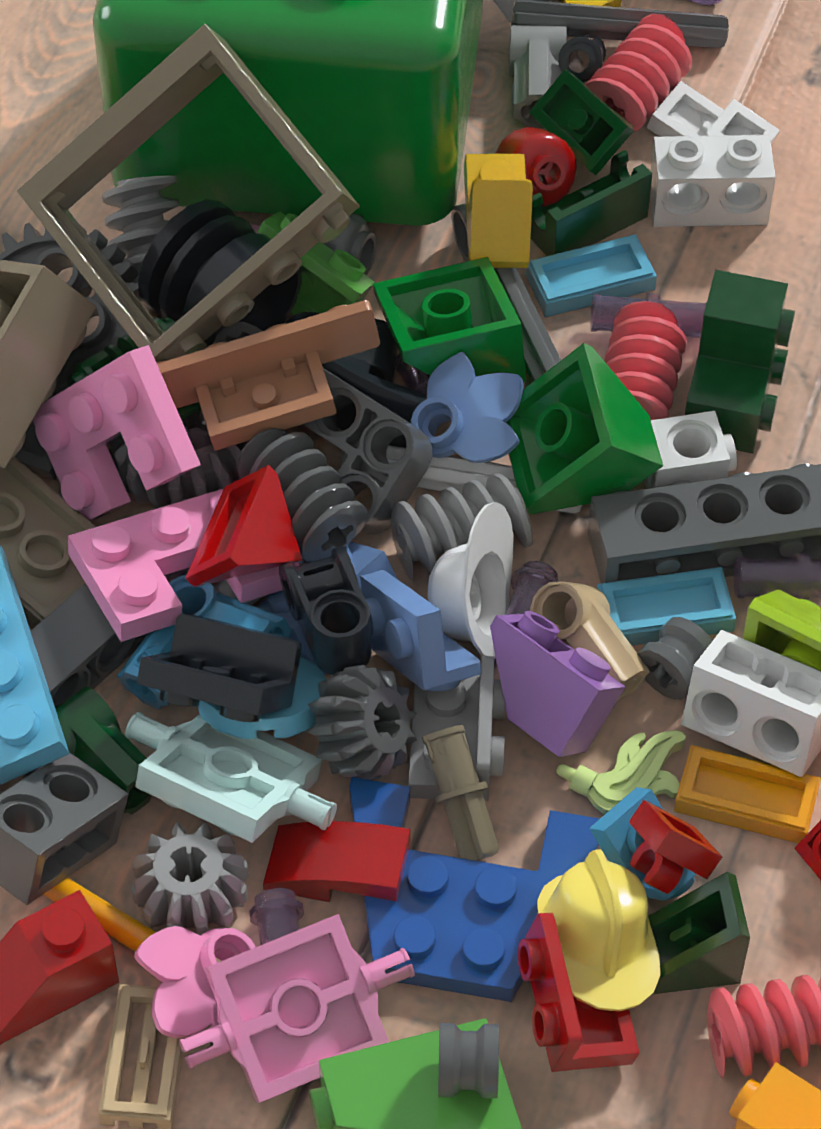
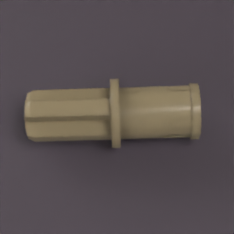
M462 724L427 734L422 737L423 744L426 745L440 795L434 798L436 804L444 803L459 856L462 859L479 861L498 853L499 846L482 791L487 789L488 786L486 781L479 782L464 733L465 728Z

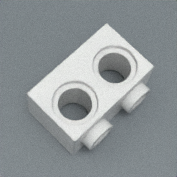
M770 135L654 137L650 192L653 227L768 225L776 178Z
M721 630L693 666L681 725L771 765L803 777L821 751V671Z

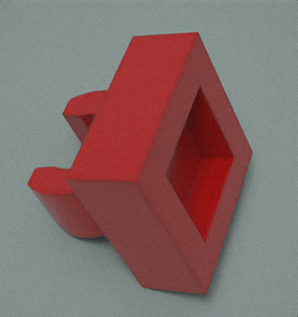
M646 800L642 801L629 820L631 826L645 840L634 852L630 865L634 869L646 874L644 878L646 884L665 894H669L677 886L684 868L708 880L723 858L694 826Z

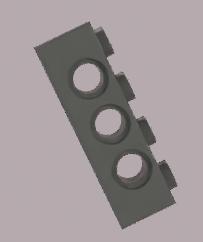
M799 464L790 469L755 474L741 472L727 478L699 482L678 481L664 487L618 491L607 495L591 497L588 536L600 582L608 583L722 567L724 576L729 577L821 563V464Z

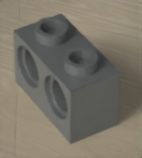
M71 753L26 773L20 782L0 794V886L25 905H29L115 845L128 793Z

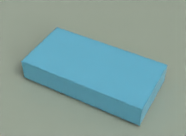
M636 234L530 260L529 266L526 268V277L545 317L656 289L657 275Z
M722 567L597 584V588L606 596L609 602L610 617L631 646L657 642L660 629L672 617L688 619L700 626L708 635L718 634L721 630L726 632H734L736 616Z

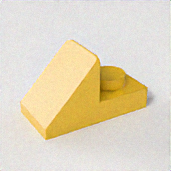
M466 154L464 161V184L469 261L488 257L493 268H528L533 187L532 181L526 179L524 154Z

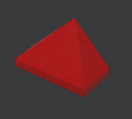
M269 465L224 487L185 578L192 586L197 587L278 567L287 562L303 561L278 474Z

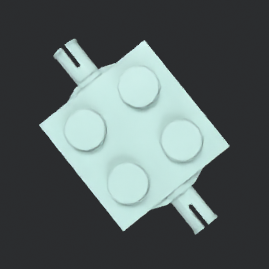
M136 712V715H133L128 722L125 731L126 738L133 739L156 750L139 765L135 787L161 799L171 807L180 808L220 827L230 835L239 836L253 843L270 825L285 815H295L320 827L322 830H326L335 817L337 811L336 803L329 802L307 792L318 781L322 759L316 758V756L274 738L267 733L257 730V739L237 738L219 732L204 721L200 714L192 721L171 727L144 716L141 712Z

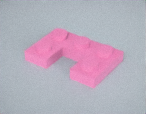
M149 345L125 353L50 398L40 406L33 418L37 439L47 452L61 484V493L65 502L72 509L79 511L90 522L131 502L106 445L107 442L122 435L128 448L129 459L133 467L138 471L146 491L163 485L201 465Z
M223 489L68 535V555L121 642L176 624L177 617L182 614V603L164 575L191 566ZM298 562L291 563L294 567L300 566ZM279 566L226 579L240 603L282 590Z

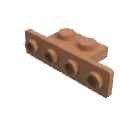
M364 300L350 305H339L315 316L288 324H277L266 331L230 342L215 343L204 350L168 361H157L156 363L176 409L200 402L214 451L249 441L258 433L272 428L285 430L337 414L322 364L376 348L380 345V339L371 304L368 300Z

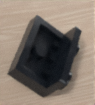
M190 613L180 614L176 620L171 652L141 657L137 684L159 689V699L167 703L181 706H198L201 700L220 705L219 714L222 717L241 722H259L260 715L291 707L302 644L298 640Z

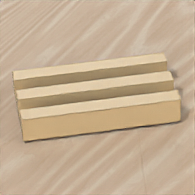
M119 984L98 1112L100 1125L115 1126V1121L119 1120L128 1121L129 1127L143 1128L144 1123H156L157 1129H172L183 1056L179 1042L182 1038L167 1036L158 1103H147L158 1034L151 1012L153 995L157 987ZM134 1003H145L146 1007L131 1102L119 1101Z

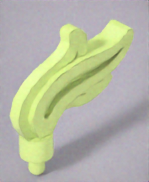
M681 731L661 732L650 738L640 749L639 746L644 743L646 735L645 733H638L630 737L620 747L616 758V765L612 771L599 774L583 765H579L576 770L566 764H560L556 772L558 776L570 781L569 789L587 797L591 804L602 814L610 811L636 787L652 789L655 796L665 793L671 798H676L680 786L677 777L661 769L672 753L683 749L686 735Z

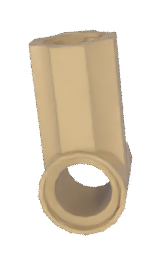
M558 581L549 582L537 591L533 597L530 611L554 623L559 629L557 637L574 650L576 648L589 650L610 665L611 669L608 674L625 686L618 700L629 696L645 682L644 679L650 670L610 617L609 602L598 588L586 584ZM573 598L577 606V615L575 621L569 627L565 620L564 611L568 601Z

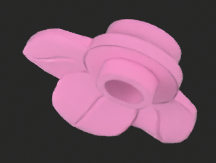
M173 926L154 933L138 947L134 955L136 961L161 981L154 992L151 1007L154 1024L161 1034L172 1038H187L200 1033L208 1026L215 1027L219 1025L217 1022V1002L204 968L218 963L216 958L223 961L255 948L254 943L246 934L233 928H218L209 930L200 936L188 929Z

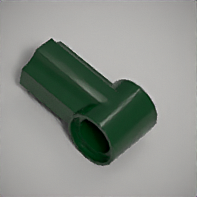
M86 686L57 706L55 709L69 753L128 793L124 813L132 815L149 803L152 795L135 787L139 765L147 758L121 732L119 722L105 700L94 689Z

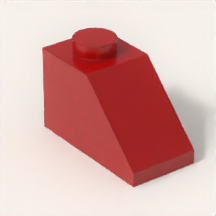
M81 890L17 921L0 941V1045L119 983L113 944Z

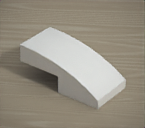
M682 81L652 114L646 127L660 137L770 135L771 143L780 132L778 128L737 100L733 99L726 109L723 110Z

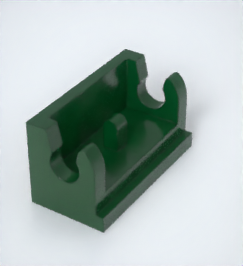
M624 150L612 157L610 174L566 195L555 204L542 207V204H544L542 194L537 193L533 195L530 239L546 256L593 245L647 218L652 172L644 164L633 168L630 176L627 169V162L629 161L628 152Z

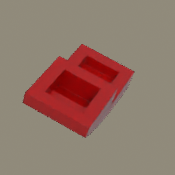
M332 821L326 830H322L310 822L278 825L263 881V890L330 902L332 892L336 890L397 902L411 842V829L344 821Z

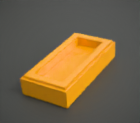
M691 745L676 796L674 812L799 843L808 834L821 777L806 773L803 777H800L774 765Z

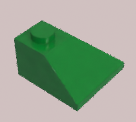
M488 257L372 283L374 295L405 363L431 376L441 363L463 352L474 368L475 377L494 373H511L519 375L523 383L526 382L522 324Z
M585 343L581 344L523 389L519 407L512 418L506 422L520 440L519 444L509 453L516 486L523 497L529 514L591 504V497L607 495L618 491H630L663 467L649 414L595 349Z

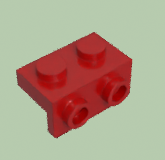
M552 912L538 913L525 938L519 942L518 966L522 979L526 982L531 981L536 1003L532 1013L533 1033L539 1047H546L551 1072L632 1065L640 1052L629 1009L620 1012L599 1010L577 1000L573 996L554 914Z

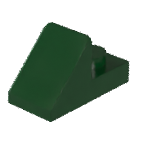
M564 69L529 112L548 132L565 140L574 152L575 158L596 176L634 131V126L605 104L567 69Z

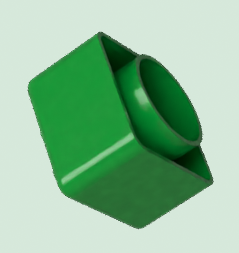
M97 0L93 13V31L103 110L105 113L200 27L206 24L229 44L359 204L360 207L354 213L362 215L367 222L411 226L429 225L442 220L450 214L457 202L482 20L483 0ZM224 72L111 171L115 187L118 186L116 184L118 181L149 176H176L177 182L161 189V196L179 200V206L182 207L209 199L222 202L232 211L276 214L280 211L284 215L291 213L299 216L323 195Z

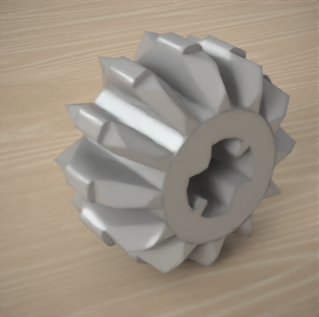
M177 821L172 829L171 839L166 840L151 834L150 840L147 842L149 854L135 855L133 871L136 880H134V884L131 886L134 903L138 904V907L144 908L145 921L150 925L151 929L167 923V928L173 926L185 929L195 928V933L201 936L209 931L208 924L211 922L230 928V924L233 921L232 908L244 907L248 897L247 886L244 884L248 877L247 862L243 859V855L236 854L235 842L231 839L230 834L213 839L212 829L206 822L198 828L195 834H186L185 829Z

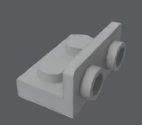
M481 656V674L460 680V684L453 689L428 691L421 689L416 684L414 685L413 712L418 714L412 719V732L417 741L411 743L409 769L410 798L435 799V796L440 795L432 764L422 737L445 728L463 724L479 782L486 781L488 786L487 789L482 791L484 800H489L490 776H503L505 736H491L492 719L505 720L506 712L501 681L494 679L495 656Z

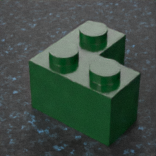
M715 269L703 315L699 352L686 400L685 415L715 411L722 434H731L736 450L753 454L759 430L771 432L778 396L767 393L770 384L780 386L782 384L788 350L777 348V346L788 347L795 310L784 308L788 283Z

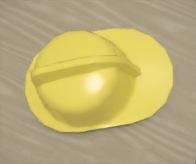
M601 849L592 850L584 862L576 864L563 875L557 876L543 887L537 899L538 913L552 912L554 914L573 996L577 1000L596 1009L620 1012L639 1006L653 994L661 975L659 953L648 918V900L645 887L630 870L624 866L606 861Z

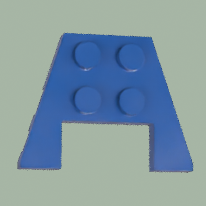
M351 777L349 793L353 822L405 827L410 805L409 786ZM550 810L539 869L537 871L409 850L397 902L363 896L372 962L404 948L410 960L385 970V973H388L405 965L412 964L415 976L401 980L399 983L512 1002L524 982L518 966V945L520 940L525 938L538 914L537 899L546 884L557 876L563 875L576 864L584 862L592 850L601 849L589 829L600 818Z

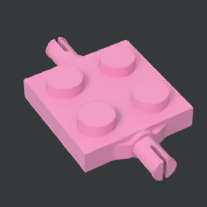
M337 914L204 968V971L217 1002V1022L219 1025L179 1040L182 1052H187L210 1043L209 1047L185 1056V1060L189 1068L192 1069L196 1065L230 1052V1055L243 1068L256 1103L263 1102L320 1078L319 1060L389 1043L378 1015L377 990L406 978L414 977L415 972L412 964L385 973L386 969L410 960L406 950L401 948L397 952L366 964L361 956L351 947L340 916Z

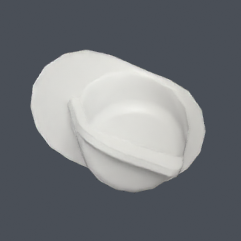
M497 502L484 505L475 518L468 543L447 550L436 561L428 582V601L441 610L443 633L451 639L472 642L482 656H495L490 625L496 615L511 614L510 584L514 535L510 516L505 507Z

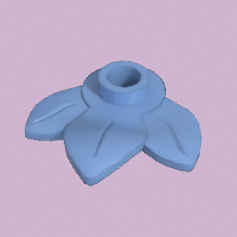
M460 352L441 363L431 374L428 380L427 399L421 402L413 412L411 424L420 429L429 438L432 445V457L443 458L457 453L472 463H487L500 459L509 454L520 441L517 434L506 422L512 418L520 405L523 393V380L519 375L511 373H494L475 377L474 368L465 353ZM451 422L450 427L445 433L435 437L436 430L442 423Z

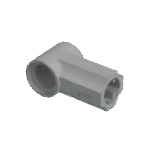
M510 26L509 76H514V83H512L513 118L523 122L526 127L545 129L529 112L562 73L558 60L560 50L566 43V26Z

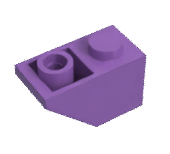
M525 611L524 614L496 615L490 625L508 719L558 757L587 752L624 691L625 686L608 674L611 667L604 659L584 648H576L574 650L557 637L559 633L558 627L547 618L532 611Z

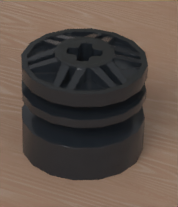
M205 199L191 204L171 218L150 245L142 261L138 277L140 298L157 314L163 315L165 318L169 317L176 323L267 244L271 238L264 234L256 233L245 219L237 217L230 208L220 201ZM301 266L293 276L278 285L270 284L253 299L254 306L252 310L239 322L249 323L263 331L274 325L284 324L298 298L302 284ZM224 325L204 341L206 348L214 343L217 334L225 327Z

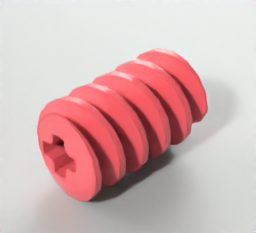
M650 14L643 17L625 41L621 42L602 67L595 72L590 81L586 82L585 85L605 104L634 126L633 132L639 131L642 128L646 118L652 116L658 108V104L663 103L669 92L674 90L681 81V78L685 77L692 68V56L685 44L683 32L674 21L665 15Z
M642 301L633 302L622 307L615 315L614 327L609 339V348L606 351L604 361L649 414L650 420L669 418L668 410L672 408L673 391L677 387V373L681 370L682 354L686 349L687 338L683 331L677 327V319L671 310L661 303Z
M809 975L797 976L791 985V992L781 979L767 981L764 988L763 997L754 984H743L739 986L735 1001L730 992L724 987L711 991L707 1008V1030L713 1059L722 1080L725 1074L726 1060L734 1057L743 1076L752 1075L754 1055L762 1053L770 1070L776 1062L781 1065L783 1049H790L799 1068L808 1066L810 1045L817 1044L821 1051V978L817 986L814 979Z

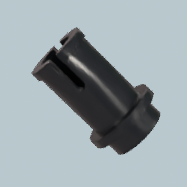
M590 34L570 39L562 46L559 53L558 63L561 71L563 72L564 69H567L582 82L592 78L595 72L602 67L606 57L604 42L597 36L592 40L589 39ZM578 50L584 51L589 56L590 63L586 66H582L583 61L579 58Z

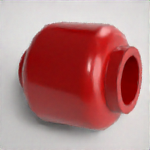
M525 127L513 131L501 141L495 151V154H524L526 179L532 181V196L537 193L542 194L544 203L542 207L559 202L569 193L575 182L577 164L574 152L565 140L543 129Z

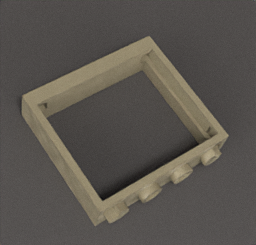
M206 24L200 27L17 190L138 348L149 345L156 362L168 361L204 350L206 348L204 341L221 326L228 327L243 319L254 306L253 299L270 284H281L293 276L302 265L300 258L318 242L327 243L340 235L350 223L349 215L360 207L229 44ZM224 72L323 195L167 331L163 332L68 209Z

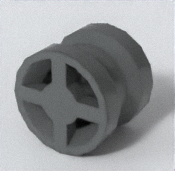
M672 617L660 629L659 640L657 642H648L637 653L650 670L645 677V681L663 696L674 700H682L688 695L693 666L711 644L712 639L700 626L682 617Z
M440 1023L438 1097H454L460 1090H474L482 1098H498L499 1024H483L477 1031H461L454 1023Z

